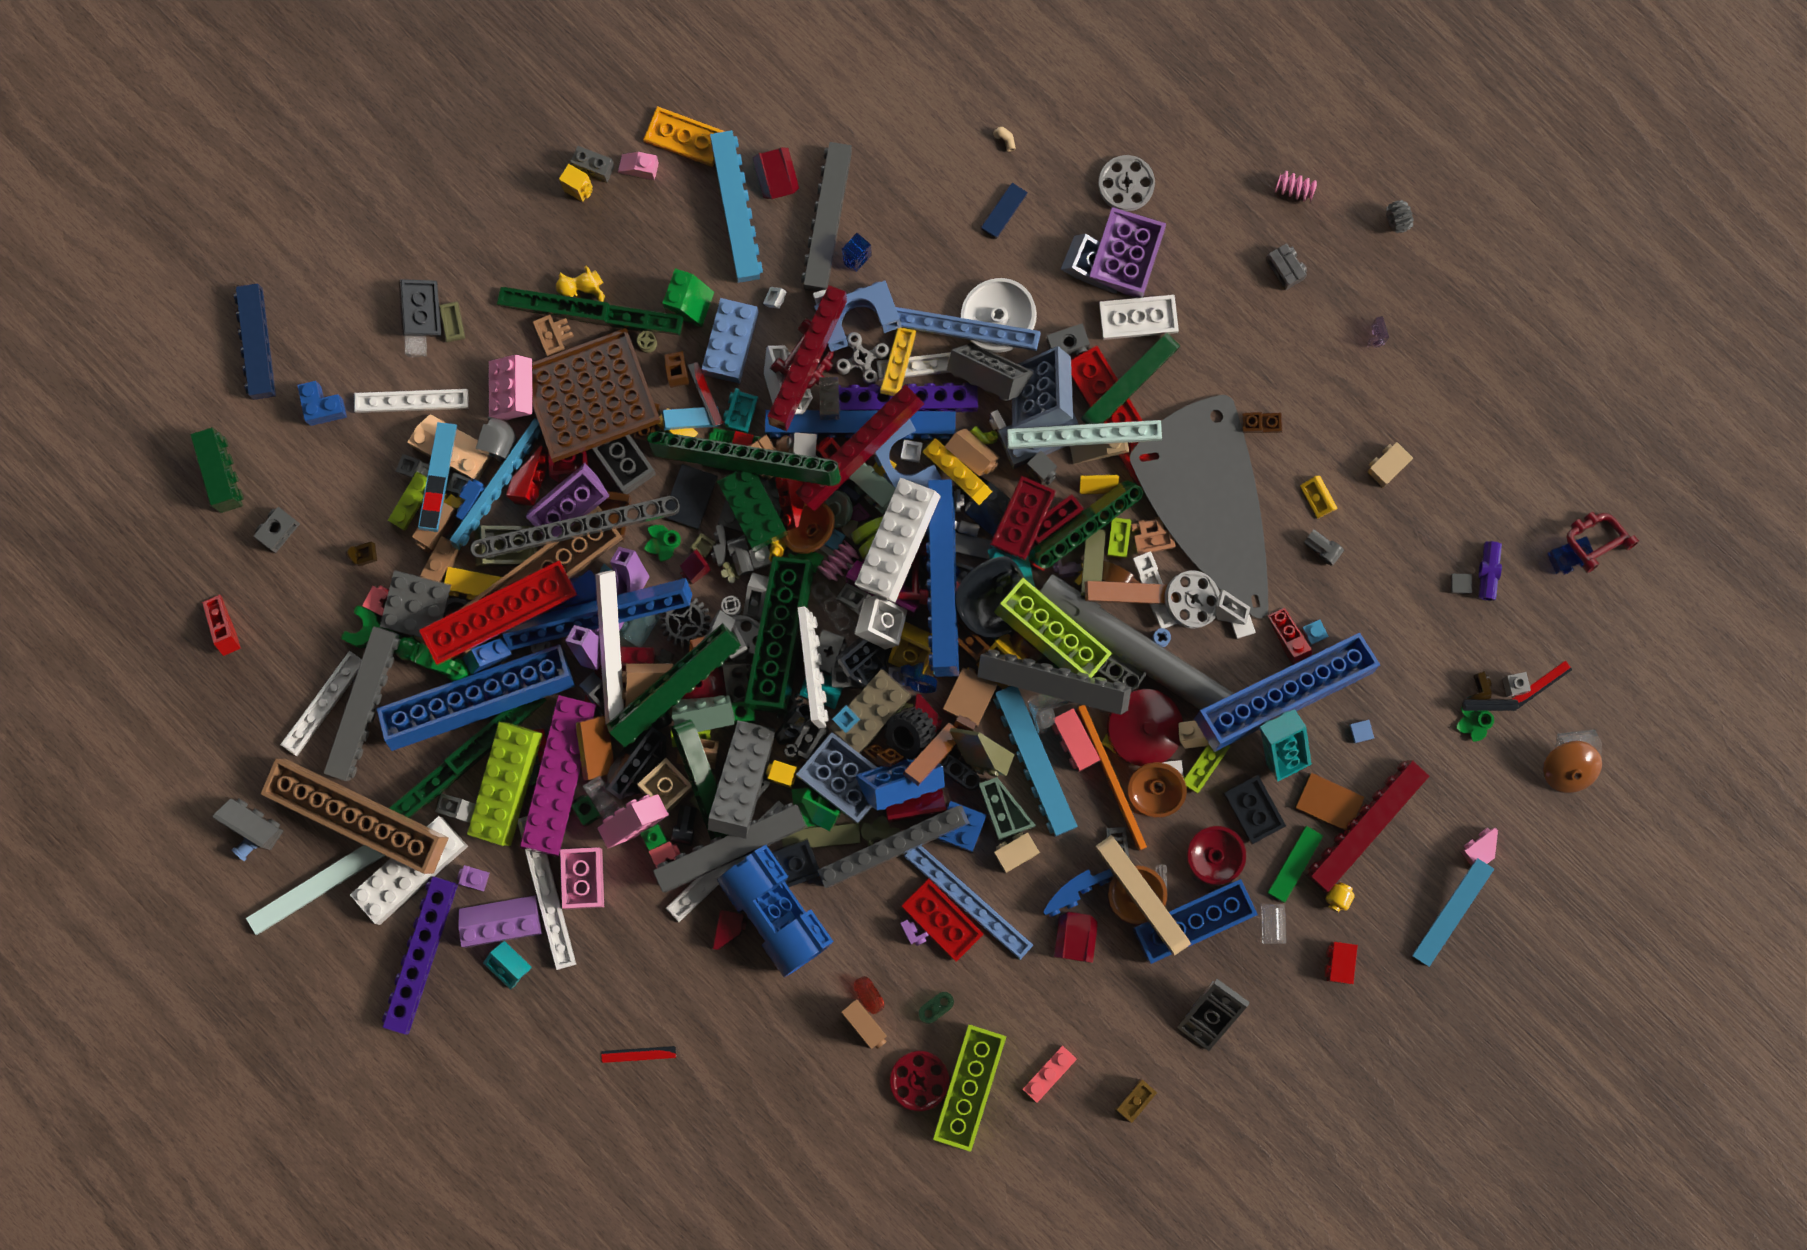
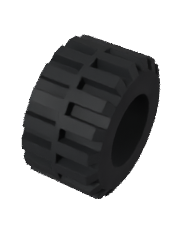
M907 707L887 720L886 726H884V731L886 732L884 733V738L887 739L886 744L902 755L904 760H913L937 736L935 732L936 726L933 725L932 718L928 717L929 714L923 713L922 709Z

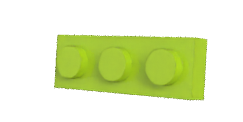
M419 472L415 473L390 515L389 522L406 531L423 502L427 482L426 476Z
M1210 745L1206 746L1184 778L1186 787L1198 794L1230 748V745L1215 752Z

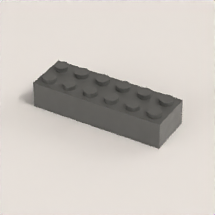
M738 720L709 815L708 830L747 838L774 744L775 729Z

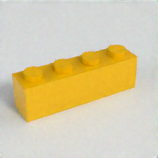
M936 438L922 451L978 505L992 493L990 488Z
M448 567L444 583L451 585L449 596L459 597V595H464L466 599L473 600L502 577Z

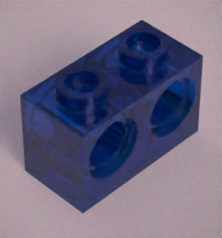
M856 233L842 248L844 265L850 270L853 268L855 271H858L872 256L871 244L859 233Z
M1587 536L1576 540L1586 554L1593 552ZM1569 544L1547 553L1556 574L1562 572L1563 575L1573 572L1574 567L1580 565L1582 568L1584 565ZM1560 556L1567 559V565H1563L1560 562Z

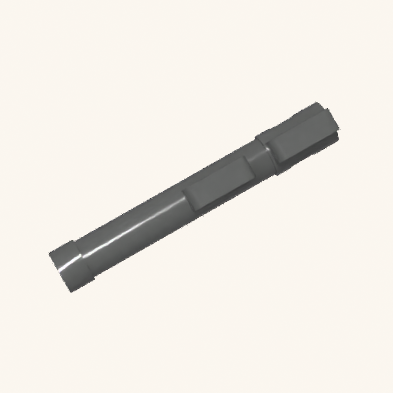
M1052 574L1040 590L1045 597L1112 653L1098 671L1113 681L1124 683L1126 687L1134 690L1140 685L1146 675L1199 710L1234 694L1101 608V605L1097 602L1085 601V596H1081L1080 591ZM1113 665H1117L1121 670L1117 676L1112 675L1110 672V668ZM1134 676L1137 680L1136 685L1129 686L1126 678Z

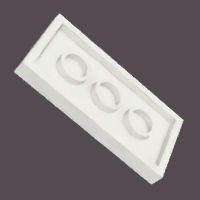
M1175 295L1099 302L1103 340L1179 332Z

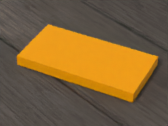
M657 106L643 140L646 143L713 167L715 161L710 134L725 131Z

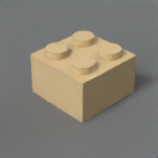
M667 758L637 784L638 789L645 796L649 794L652 797L658 794L668 813L693 790L690 782Z

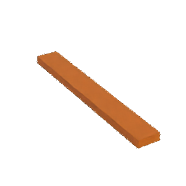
M1085 705L1079 706L1077 712L1100 758V765L1137 849L1139 851L1147 848L1087 708Z

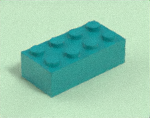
M1295 709L1290 712H1284L1280 717L1266 721L1260 726L1266 765L1277 782L1312 765L1307 728Z

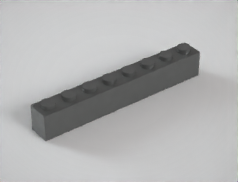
M829 142V148H825L824 151L826 164L825 166L822 165L820 175L823 177V181L818 184L817 190L820 198L819 201H815L814 212H817L816 219H812L811 230L814 231L813 236H809L808 239L810 253L805 256L804 265L807 266L806 272L802 273L801 283H804L805 290L819 292L828 287L852 156V145Z
M373 627L324 774L344 781L354 778L357 772V767H355L357 760H360L363 754V742L369 736V724L374 721L376 715L374 709L381 701L382 694L380 692L382 686L384 687L388 680L386 675L388 668H391L394 662V657H392L394 650H397L400 645V634L380 627Z
M988 650L980 655L977 677L1120 715L1128 711L1131 688L1126 687L1124 683H1110L1105 678H1091L1086 673H1072L1067 668L1056 669L1051 664H1037L1032 659L1022 660L1012 654L1002 655L997 650Z
M788 804L782 807V811L777 814L771 812L764 815V820L759 822L757 820L751 821L746 839L732 835L725 838L719 836L710 841L711 844L705 847L702 844L693 848V852L688 855L686 853L674 857L675 861L668 863V861L658 864L657 869L653 871L662 892L671 891L749 855L764 845L768 846L807 828L798 805Z
M956 806L819 869L818 873L824 887L829 888L970 823L963 807Z

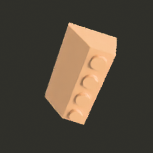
M431 414L416 427L408 440V444L412 448L430 458L437 422L445 423ZM457 429L450 469L471 478L472 481L473 479L478 481L493 456L479 453L476 450L478 440Z

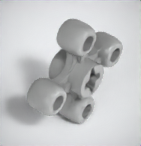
M852 332L848 335L847 342L854 350V355L850 359H839L836 362V371L839 374L845 375L849 373L850 369L857 367L863 371V381L866 385L876 384L878 376L872 370L871 362L877 358L885 359L889 354V348L886 344L879 343L874 349L866 350L862 347L860 334ZM880 349L884 350L883 353H879L878 351ZM860 354L865 358V363L861 359L859 360ZM846 365V368L842 369L840 366ZM873 376V379H867V377Z

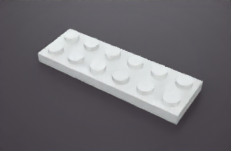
M805 606L798 607L811 721L818 728H826V721H829L827 710H824L826 694L825 691H822L821 684H824V676L819 668V665H822L820 653L818 654L817 647L820 646L819 637L815 635L817 619L815 616L813 617L812 612Z

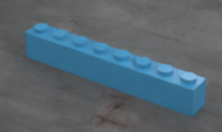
M732 130L710 134L737 281L740 283L760 279V273H763L762 263L757 261L756 256L759 255L758 243L754 244L753 237H756L755 227L750 225L749 220L753 219L751 207L747 208L746 201H749L748 191L743 188V183H746L744 172H740L739 165H742L741 154L736 152V148L739 147L738 138L733 136Z
M1010 686L996 692V698L993 699L997 710L1001 709L1003 716L1000 718L1004 727L1008 726L1010 730L1008 737L1012 745L1016 744L1018 751L1015 753L1019 762H1023L1026 769L1023 772L1027 781L1031 779L1033 784L1031 791L1035 798H1039L1041 805H1038L1042 816L1046 815L1048 819L1046 826L1049 833H1054L1056 837L1077 828L1078 826L1018 687Z

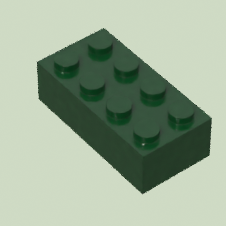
M213 427L190 434L211 506L220 513L242 507L241 500H244L241 489L237 487L239 479L236 472L232 470L231 465L234 462L231 454H228L226 449L228 447L226 437L222 436Z
M737 471L717 481L753 552L788 535L756 473Z

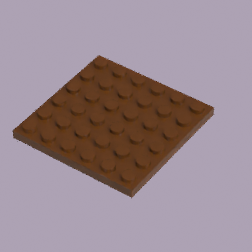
M626 328L532 362V404L553 463L661 423Z

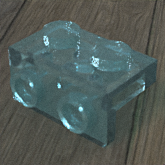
M654 614L626 621L619 631V636L637 647H642L661 616Z

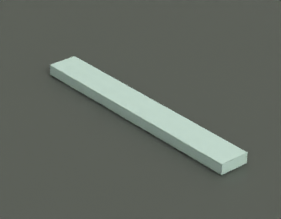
M1161 420L1007 429L1008 449L1162 441Z
M363 845L246 919L255 935H258L386 855Z

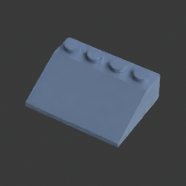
M1057 346L1018 363V365L1034 373L1020 395L1012 399L1013 429L1057 426L1073 419L1071 357Z
M831 732L796 776L857 824L872 808L866 801L856 775L877 767Z

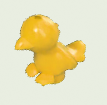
M585 266V273L576 278L567 277L560 272L559 280L556 283V290L559 294L573 297L574 295L577 296L576 291L579 290L584 293L594 294L597 301H604L605 295L599 289V285L603 281L596 270L591 272Z

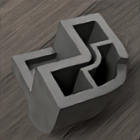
M488 417L489 422L487 425L483 424L476 450L479 453L493 456L497 461L504 463L511 453L512 446L517 444L516 434L508 423L500 419Z

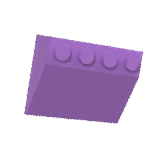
M1112 207L1089 278L1123 294L1143 298L1163 238L1166 223Z

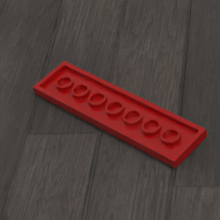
M1098 346L1071 360L1072 379L1091 408L1118 379ZM1128 399L1105 423L1137 422L1143 420L1131 400ZM1128 442L1129 452L1119 454L1118 456L1135 484L1142 488L1130 462V454L1139 442ZM1156 452L1142 454L1139 456V459L1142 462L1159 459V454Z
M559 560L419 631L436 665H439L577 596V593Z

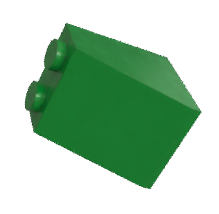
M675 268L663 300V306L666 313L682 315L684 317L683 321L703 327L715 292L694 274Z

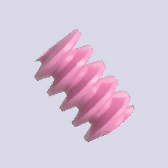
M1285 171L1282 175L1280 174L1274 192L1281 188L1282 195L1286 191L1289 192V197L1296 193L1297 200L1302 195L1303 202L1310 198L1311 203L1317 181L1314 180L1310 184L1309 178H1306L1302 182L1301 175L1295 179V173L1288 177V171Z
M845 540L846 546L839 544L840 551L833 550L835 557L828 555L830 562L823 560L824 567H817L828 580L838 581L836 574L843 576L844 574L841 569L843 568L848 571L847 563L854 565L852 558L860 559L857 552Z

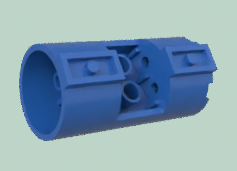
M764 845L727 870L717 879V882L738 913L745 911L747 917L765 940L761 946L785 978L822 953L834 941L813 911L805 912L785 883L788 875L767 845Z

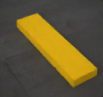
M902 327L897 328L880 390L881 394L894 396L902 388L916 330Z

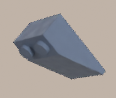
M1087 234L1074 236L1061 270L1076 279L1111 293H1117V290L1089 278L1101 242Z

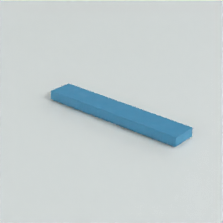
M1476 858L1412 954L1413 957L1430 967L1494 871V868Z

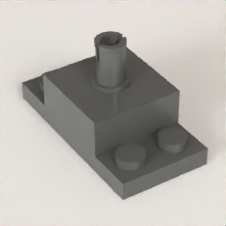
M1216 979L1210 983L1195 1001L1189 1013L1179 1023L1177 1028L1210 1051L1250 1002Z

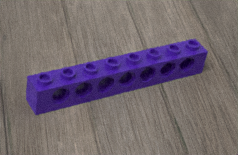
M927 383L924 386L906 384L916 395L923 394L926 397L922 401L924 405L918 411H978V392L975 385L963 383L960 386H954L953 383H945L943 386H935L933 383ZM871 384L867 387L849 385V388L831 385L830 388H826V410L879 411L893 396L881 394V387L876 384ZM959 393L962 394L964 398L960 401H957L953 398V396ZM937 394H942L945 398L942 401H937L934 397ZM866 395L869 397V400L863 403L859 401V397ZM880 395H886L888 397V400L885 402H880L878 400V397ZM848 396L850 400L847 403H843L840 401V398Z
M434 876L432 880H428L426 885V891L428 892L426 898H423L420 903L419 909L421 913L414 921L413 928H415L413 936L409 937L407 943L409 949L407 955H404L401 961L402 971L401 974L398 973L394 984L397 986L395 992H392L389 997L388 1012L385 1011L382 1018L383 1028L402 1034L410 1033L458 887L457 883ZM436 893L442 895V900L438 904L433 901ZM433 911L436 918L430 923L427 920V915ZM425 930L430 935L427 941L421 939V934ZM418 949L423 951V957L420 960L415 958V952ZM412 968H415L417 971V976L414 979H411L408 974ZM405 987L411 990L408 998H405L402 994ZM399 1006H402L405 1010L404 1015L401 1017L396 1014V1009Z

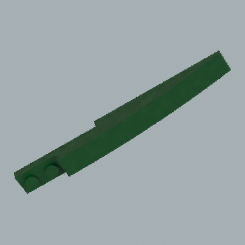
M508 287L500 288L497 301L498 306L537 314L551 315L553 317L614 328H626L633 331H652L679 336L684 319L682 315L610 305L608 302Z
M541 698L499 714L389 809L410 818L424 805L433 801L491 751L499 722L519 726L547 700Z

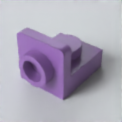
M464 865V868L460 869L457 880H459L460 885L484 891L490 873Z
M906 920L900 923L911 945L915 943L918 946L926 942L925 938L929 936L927 932L916 937L915 933L918 931L913 922L909 923Z

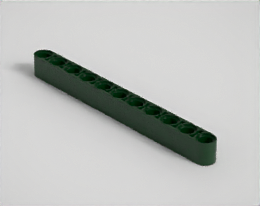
M660 431L652 432L647 437L651 453L656 457L827 486L837 485L841 481L838 464L830 459Z

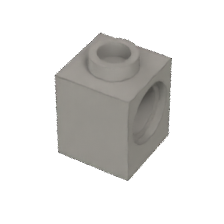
M1527 672L1509 675L1502 679L1507 697L1526 694L1531 691Z

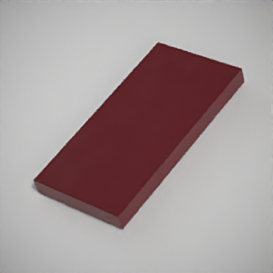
M1021 476L990 546L1026 561L1056 494V490Z

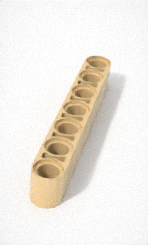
M1111 835L1096 845L1095 848L1169 951L1175 956L1191 945L1184 932L1114 837Z

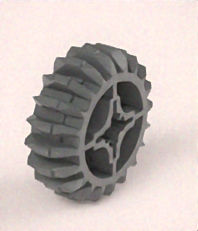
M697 598L693 599L689 606L683 607L689 608L684 614H674L679 610L675 609L663 612L662 614L666 615V617H660L659 619L665 622L660 625L661 629H666L662 632L663 636L669 635L667 637L668 642L674 639V646H677L680 641L681 648H684L685 642H687L689 647L690 640L704 637L702 633L707 634L709 631L705 629V627H710V623L706 621L710 620L711 616L705 615L709 610L708 608L702 609L704 607L703 602L697 605ZM694 610L700 614V625L692 620ZM689 617L688 621L691 624H685L682 627L683 623L680 620H686ZM671 619L679 624L677 634L671 630ZM687 630H697L691 636L682 637Z

